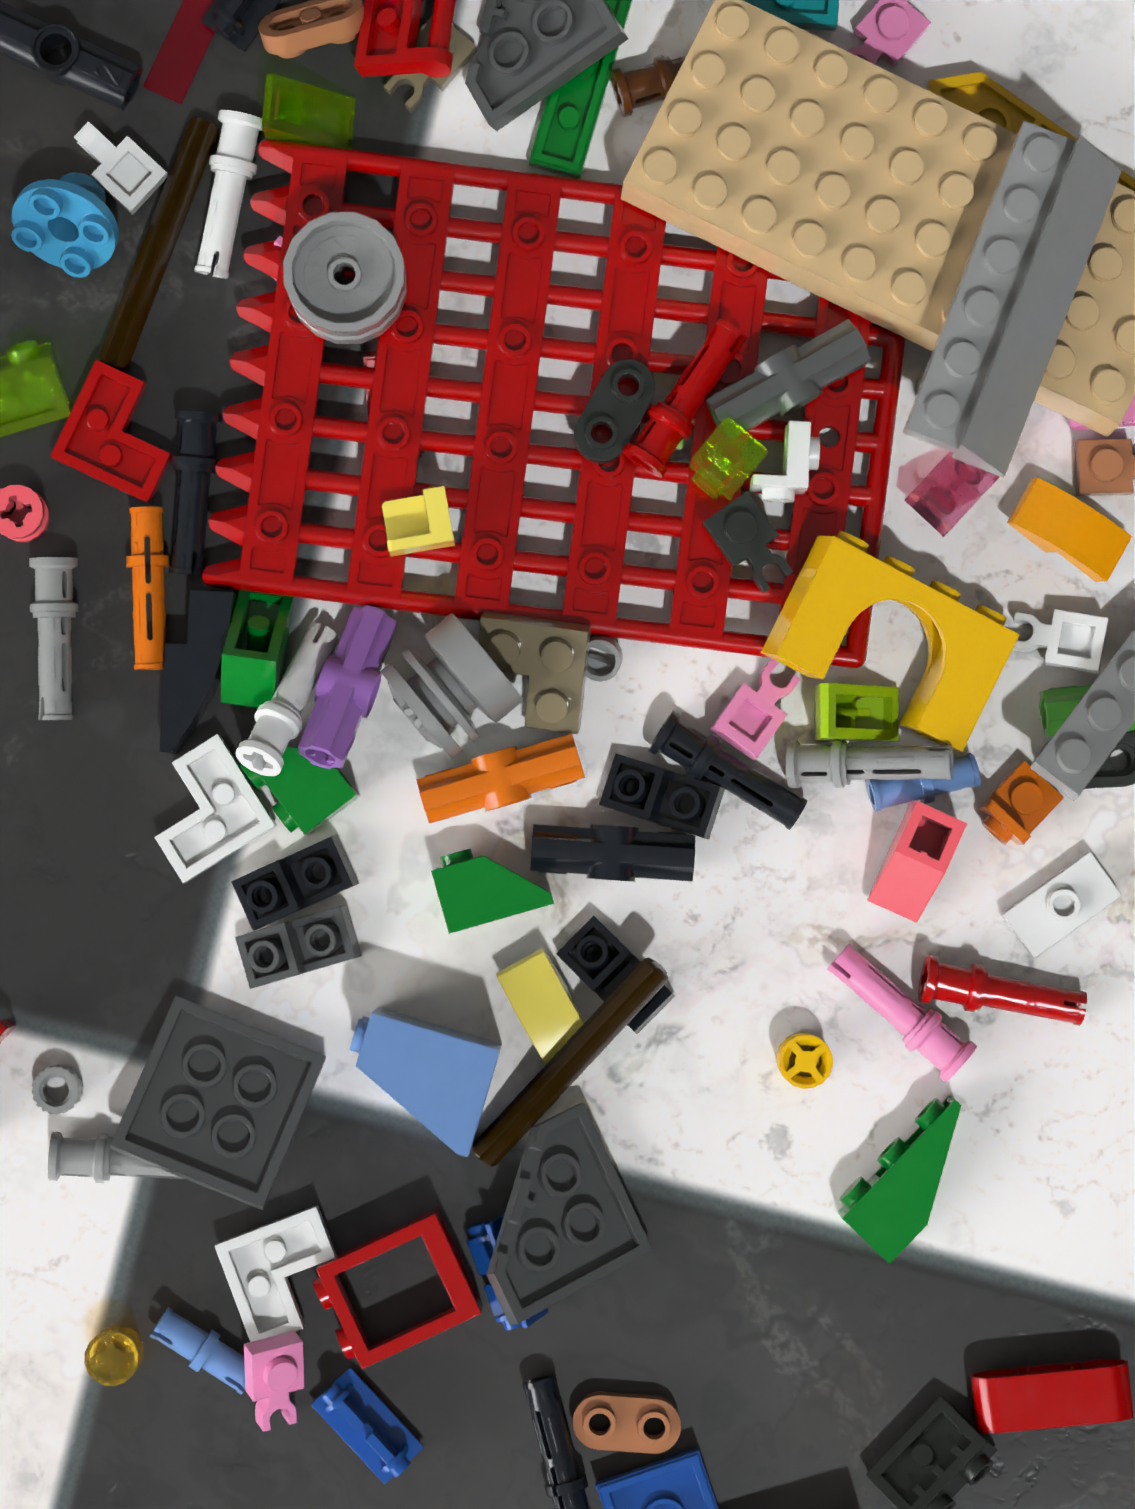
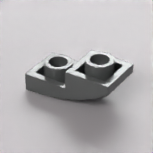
M347 904L235 937L250 989L362 956Z

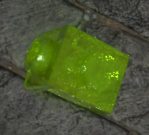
M726 418L692 457L689 467L696 473L691 479L712 498L717 499L722 494L731 501L745 484L747 478L766 457L768 451L732 419Z

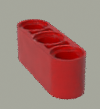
M1099 1359L986 1370L971 1375L976 1430L978 1432L1007 1433L1125 1421L1134 1417L1127 1360Z

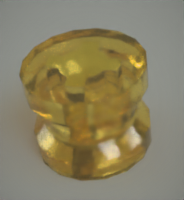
M112 1325L104 1328L89 1342L86 1348L84 1364L88 1374L96 1382L106 1386H116L125 1383L140 1368L144 1359V1345L141 1337L133 1329L124 1325ZM114 1341H116V1346H119L122 1350L127 1351L122 1352L119 1348L115 1347Z

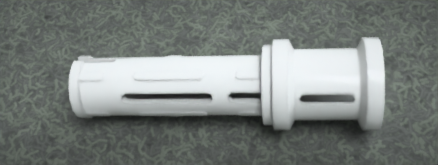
M219 110L218 120L222 122L218 149L216 154L211 155L209 159L210 170L215 172L198 261L194 271L208 275L211 272L213 256L216 254L212 277L228 279L246 180H251L257 172V165L253 163L259 131L265 130L266 120L243 112Z
M321 623L308 624L305 635L272 699L259 705L254 715L256 724L248 740L240 742L235 752L237 759L249 770L264 776L280 774L284 765L282 755L290 740L297 738L302 730L303 725L300 714L321 674L326 659L339 641L336 632L328 626H325L319 638L316 635L321 627Z

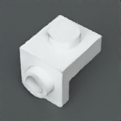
M789 421L786 425L783 476L754 474L750 479V491L762 492V501L777 503L794 502L795 494H804L808 489L809 470H818L820 458V437H811V422Z

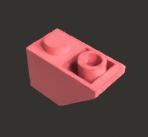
M919 801L910 802L867 901L917 923L945 875L967 823Z

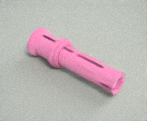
M849 943L827 970L849 986L861 999L905 1037L902 1041L905 1043V1047L909 1051H919L940 1070L939 1077L947 1082L976 1050L977 1045L972 1041L965 1043L941 1022L942 1015L937 1010L929 1009L925 1011Z

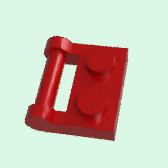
M364 0V16L360 25L354 63L359 74L362 77L423 73L434 78L449 76L453 64V54L449 51L456 0L434 1L428 47L417 48L416 43L423 0Z

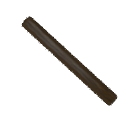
M192 117L189 121L101 349L99 361L120 371H126L129 367L218 136L217 125L209 120Z
M650 957L643 959L476 1139L472 1146L473 1153L480 1161L489 1167L496 1166L668 981V975L666 970L657 961Z

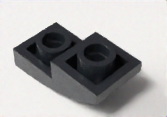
M615 753L599 805L709 840L725 789L721 786L692 779L665 768Z
M338 835L331 836L288 857L272 862L231 881L253 931L359 884Z
M595 916L556 953L603 1001L641 963ZM664 985L627 1025L638 1034L675 995Z

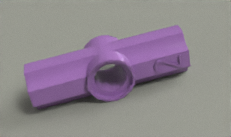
M368 605L361 608L353 607L335 655L328 656L324 663L315 690L314 702L316 703L298 746V754L308 759L313 765L328 770L331 768H343L345 760L348 758L349 750L354 743L361 719L368 718L381 682L382 673L380 670L397 627V621L390 618L384 610Z

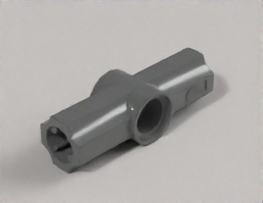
M847 319L798 348L796 345H792L769 357L754 368V373L740 381L734 382L717 394H713L705 403L719 431L730 442L778 414L783 417L820 396L823 393V388L861 369L872 358L860 332Z

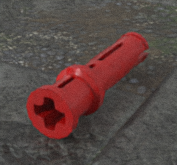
M721 319L716 321L701 348L698 349L670 394H668L663 403L657 402L656 405L651 406L648 411L650 419L634 443H626L622 449L625 456L633 463L654 476L664 477L667 472L666 462L682 439L687 440L692 435V428L694 426L691 421L727 369L735 354H737L747 340V337L741 334L742 332L738 328Z
M927 955L920 975L918 999L919 1002L927 1004L932 999L961 1004L964 1011L969 1012L979 1011L982 1006L1069 1022L1080 1026L1086 1013V1009L1080 1008L1081 1004H1087V993L989 975L987 969L979 964L972 963L970 968L940 963L937 956Z

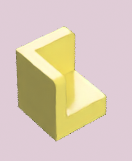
M445 486L423 489L424 495L385 501L382 504L388 539V551L391 557L455 546Z

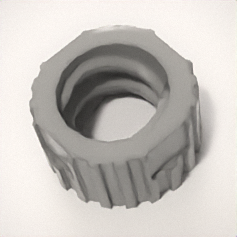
M60 1064L50 1066L45 1071H40L39 1075L34 1078L35 1082L32 1084L33 1100L36 1101L37 1107L42 1108L43 1112L47 1111L49 1114L65 1113L81 1101L80 1098L83 1096L84 1089L82 1085L83 1080L77 1076L72 1067L69 1068L67 1065L60 1066ZM61 1077L65 1079L69 1092L64 1101L57 1102L49 1097L46 1084L51 1078Z

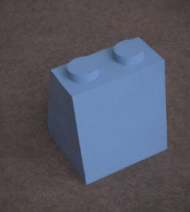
M379 1007L371 1012L370 1018L363 1016L362 1019H359L350 1047V1051L359 1053L356 1067L456 1154L464 1157L469 1156L502 1044Z

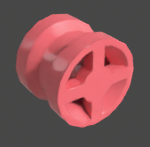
M9 485L0 489V533L17 542H31L39 538L47 530L50 522V509L45 499L31 488L23 485ZM14 502H15L16 507L13 509L12 514H8V515H7V513H10V512H11V509L15 506V505H14Z

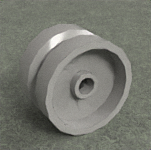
M330 212L309 221L292 238L283 261L284 286L298 319L315 336L335 344H362L382 335L399 318L407 298L405 263L394 236L377 220L356 212ZM346 271L354 272L355 278L350 284L342 285L335 280L343 279Z

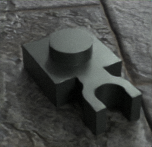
M748 491L702 523L732 568L747 559L752 566V579L762 594L770 589V586L762 577L764 566L768 564L776 565L785 578L793 573L786 560L780 555L773 554L766 546L776 539L779 534Z

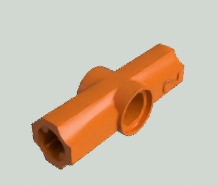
M571 733L521 749L513 746L470 759V764L425 775V777L416 779L429 824L482 808L486 812L532 798L531 794L577 782V780L585 778Z

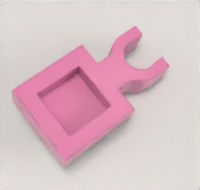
M879 0L855 28L854 34L864 43L861 46L849 49L848 52L875 65L883 58L892 67H895L926 32L931 22L906 0Z
M774 659L767 662L760 672L757 680L758 689L754 691L743 683L710 728L712 732L753 761L759 757L788 715L775 706V703L789 695L800 681L799 677L793 675L785 687L778 688L774 686L770 680V674L778 664Z
M295 1331L245 1343V1391L253 1402L257 1401L255 1405V1421L263 1432L271 1430L270 1417L272 1413L281 1409V1414L289 1425L297 1423L296 1407L289 1399V1392L304 1389L303 1341Z

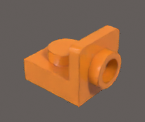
M1022 761L986 798L978 809L987 816L982 825L1002 844L1006 845L1012 840L1016 845H1024L1031 837L1030 833L1064 797L1043 777L1033 771L1026 761Z

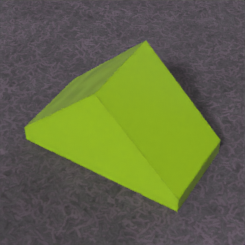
M820 683L814 687L815 741H899V687Z

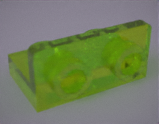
M29 340L9 347L5 351L6 355L0 357V437L69 417L71 407L54 362V350L51 342L38 345L35 340Z

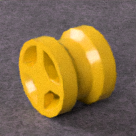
M807 1032L795 1033L787 1037L780 1044L776 1055L777 1067L781 1075L791 1085L802 1089L814 1088L824 1083L830 1076L833 1067V1057L828 1045L816 1035Z

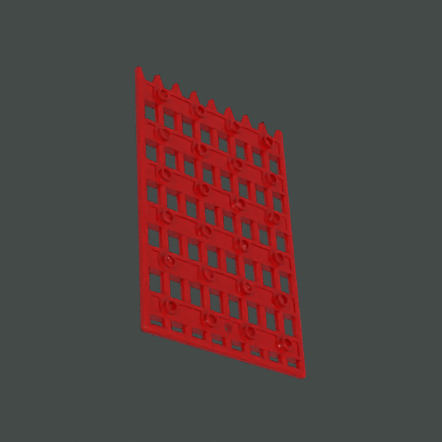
M264 139L259 143V156L291 173V179L288 186L255 193L250 199L252 209L284 226L282 247L274 245L276 240L248 246L243 253L246 264L277 279V286L275 292L242 299L236 306L239 317L269 332L270 340L269 345L235 352L229 359L233 371L263 386L262 398L229 405L222 413L226 424L256 439V447L253 452L223 458L215 466L216 473L220 478L249 492L248 505L214 512L210 516L208 522L212 531L243 547L241 558L207 566L202 572V579L205 584L212 587L361 606L368 605L377 608L448 616L453 613L457 618L479 621L484 612L520 615L591 625L590 635L768 657L762 654L761 651L769 636L724 630L728 598L779 604L780 614L817 537H837L839 531L845 532L848 505L863 507L859 539L869 544L866 553L879 559L906 338L879 325H872L871 321L818 296L816 317L764 311L767 280H787L718 246L716 250L663 244L666 221L621 200L622 184L275 139ZM348 171L400 177L396 209L344 203ZM454 184L507 191L503 223L450 216ZM561 198L614 205L610 237L557 230ZM330 212H356L377 220L386 230H393L392 236H394L404 259L407 273V298L399 318L382 335L378 336L379 342L375 369L323 362L326 340L315 336L298 319L284 286L283 261L292 238L309 221ZM447 237L500 244L496 276L445 270L444 261ZM554 251L607 258L603 290L550 283ZM661 265L712 271L710 303L657 297ZM346 271L344 278L354 279V272ZM448 291L493 297L489 329L437 323L440 292ZM547 304L600 311L597 342L543 336ZM654 318L707 325L705 340L715 326L716 321L721 319L734 325L742 332L741 334L747 337L746 342L735 354L707 399L734 382L740 381L755 372L754 368L759 365L757 360L761 332L814 339L849 319L860 332L867 345V349L868 346L883 347L879 379L864 377L865 364L861 369L823 388V393L804 406L803 422H811V437H819L821 430L830 428L837 433L838 443L833 447H826L820 442L818 470H809L808 489L805 493L795 494L789 530L774 528L779 536L766 546L769 549L786 551L785 560L793 570V573L786 578L783 576V583L766 581L770 589L764 594L761 593L753 579L730 577L732 566L705 530L702 523L741 495V491L762 494V492L750 491V479L754 474L779 475L744 470L747 440L751 438L784 443L787 421L769 419L728 442L712 419L705 403L707 399H705L691 421L694 427L692 428L693 438L690 462L668 460L665 464L667 472L662 478L640 468L627 458L624 453L610 463L596 464L583 458L576 448L530 443L533 411L581 416L605 371L612 364L620 360H636L644 364L651 372L682 375L694 355L650 350ZM434 344L487 350L483 382L430 376ZM540 357L594 364L590 396L536 389ZM629 377L621 379L618 383L619 391L626 396L634 395L639 389L638 383ZM320 383L372 390L368 422L316 415ZM427 397L479 403L476 436L423 429ZM861 399L876 400L873 432L857 431ZM650 404L629 443H634L640 433V425H646L650 419L648 411L655 404ZM597 425L592 429L591 436L597 443H606L612 438V432L605 425ZM313 436L365 443L361 475L309 469ZM420 450L473 457L469 489L445 486L448 508L466 510L462 542L454 541L455 546L391 557L388 551V539L382 504L385 501L424 495L423 489L442 486L416 482ZM855 452L870 454L866 486L851 484ZM527 464L579 470L580 476L576 503L523 496ZM634 478L687 484L683 516L630 510ZM306 490L359 496L355 528L302 522ZM520 517L573 524L569 556L516 549ZM627 531L679 537L676 570L623 563ZM299 543L352 550L348 582L295 575ZM406 557L458 563L459 569L455 596L402 589ZM513 571L567 577L563 609L509 603ZM620 584L673 591L669 623L616 616ZM873 605L862 611L848 628L846 646H839L831 663L832 666L860 668L864 665L867 656Z

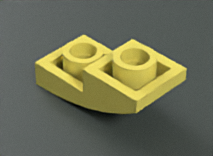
M541 948L497 972L496 976L522 1026L546 1065L585 1023V1020L572 1001L570 991L545 949Z

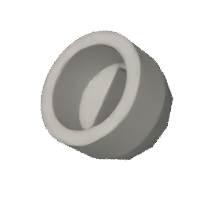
M594 636L590 638L589 650L590 647L612 654L615 656V660L613 661L599 654L588 652L586 677L594 681H607L613 678L621 667L623 661L621 647L611 637Z

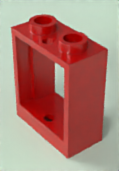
M438 1208L341 1252L334 1259L319 1264L316 1268L319 1278L313 1280L314 1289L323 1308L328 1310L333 1307L342 1327L336 1329L335 1332L346 1358L350 1360L356 1357L361 1369L480 1315L483 1308ZM421 1236L454 1307L371 1346L338 1274Z

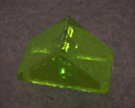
M266 74L262 131L266 139L351 149L356 99L278 74Z

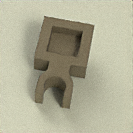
M432 16L418 31L416 48L428 47ZM453 26L449 51L453 54V64L449 76L434 78L423 73L393 75L384 85L385 92L392 96L400 85L407 84L412 86L414 94L405 103L406 110L412 114L423 101L425 87L432 82L440 90L444 91L477 52L476 45Z

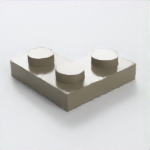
M484 612L482 614L478 642L502 672L529 676L524 727L578 734L581 728L591 625L492 612Z

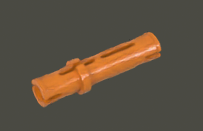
M157 506L129 508V514H131V556H126V568H132L134 670L164 669L166 643L164 568L170 567L169 556L164 555L163 507ZM146 537L150 539L151 582L149 584L146 583L144 540ZM147 594H151L152 640L147 639Z

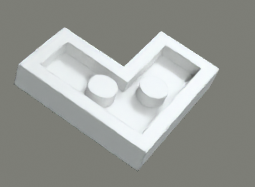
M216 734L172 762L200 809L154 838L181 881L187 883L277 825L221 735Z
M318 1205L214 1245L250 1342L304 1329L305 1323L287 1276L329 1261L337 1256Z

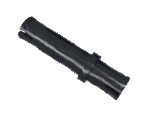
M556 1374L545 1375L523 1382V1389L529 1403L540 1453L546 1469L548 1483L544 1487L547 1497L553 1499L555 1509H589L585 1488L589 1485L586 1474L580 1473L567 1418L559 1394Z

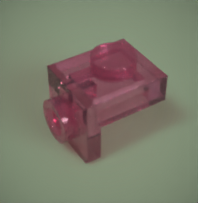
M950 451L904 500L943 537L1000 477L952 458L953 452Z

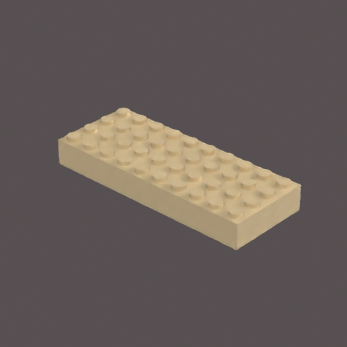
M714 0L623 181L621 200L933 351L993 193L1002 176L1018 134L743 0ZM1119 183L1116 184L1034 399L1035 402L1106 437L1122 423L1135 396V191Z

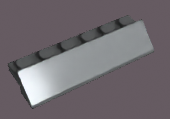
M1027 121L1022 123L1002 176L997 183L902 432L953 452L952 458L1003 478L1008 470L1122 171L1082 135L1075 141Z

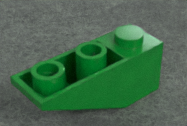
M948 1096L943 1102L938 1098L933 1099L915 1118L914 1122L919 1125L917 1130L905 1142L900 1137L891 1142L877 1158V1161L882 1166L868 1181L862 1176L856 1179L839 1199L844 1204L837 1212L840 1217L889 1264L928 1224L961 1109V1104L951 1096Z

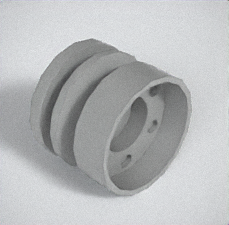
M451 613L425 634L427 643L436 657L430 663H425L414 652L407 649L402 655L416 671L414 676L406 681L392 663L388 664L380 672L387 679L393 701L426 741L443 749L453 759L463 750L448 733L450 729L459 724L474 742L480 736L469 716L472 711L478 708L489 719L497 723L522 703L524 699L465 626Z

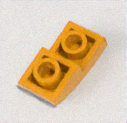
M1038 477L1031 479L1007 521L1010 526L1045 553L1058 552L1095 582L1108 581L1132 538L1129 533L1092 507Z

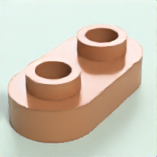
M311 0L276 10L265 16L258 25L264 49L268 53L278 55L281 58H294L303 54L307 49L329 43L343 44L350 42L359 35L360 25L364 16V6L362 0Z
M597 1391L585 1395L575 1406L573 1429L579 1441L592 1449L658 1454L669 1450L677 1442L681 1432V1420L677 1408L664 1397ZM598 1413L605 1414L610 1419L609 1427L604 1431L592 1429L589 1421L593 1415ZM653 1417L661 1419L665 1425L663 1431L658 1435L646 1433L643 1427L648 1419Z

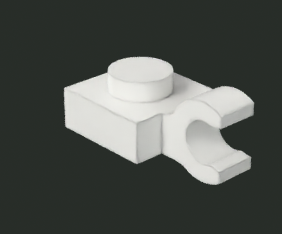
M87 122L74 136L78 141L77 144L100 163L91 174L92 178L132 215L169 176L158 163L128 136L115 147L90 122Z

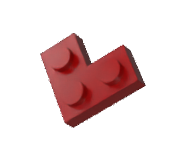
M95 360L50 457L143 502L151 504L171 462L172 455L125 433L147 388V384L103 362Z

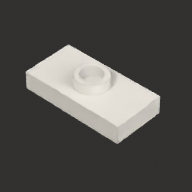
M1087 852L1000 915L1031 958L1035 959L1119 899L1122 894L1093 854Z

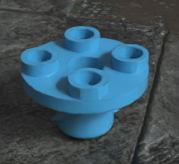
M72 172L63 175L59 180L45 179L33 182L19 193L12 208L11 218L14 228L11 237L16 246L24 251L32 252L45 262L60 267L68 275L78 278L88 276L92 269L102 266L111 258L118 244L119 228L114 215L105 204V190L94 178L83 173Z

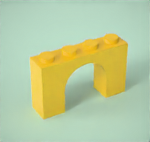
M839 531L837 537L818 536L761 653L807 677L824 679L854 619L866 608L878 602L886 600L898 602L908 608L918 618L928 642L926 669L899 725L940 746L952 745L953 750L963 752L1020 634L1004 626L1007 618L1002 614L982 605H977L974 611L959 603L958 600L961 593L934 580L927 586L912 578L915 569L910 565L890 556H886L882 562L867 554L866 551L869 544L849 533Z

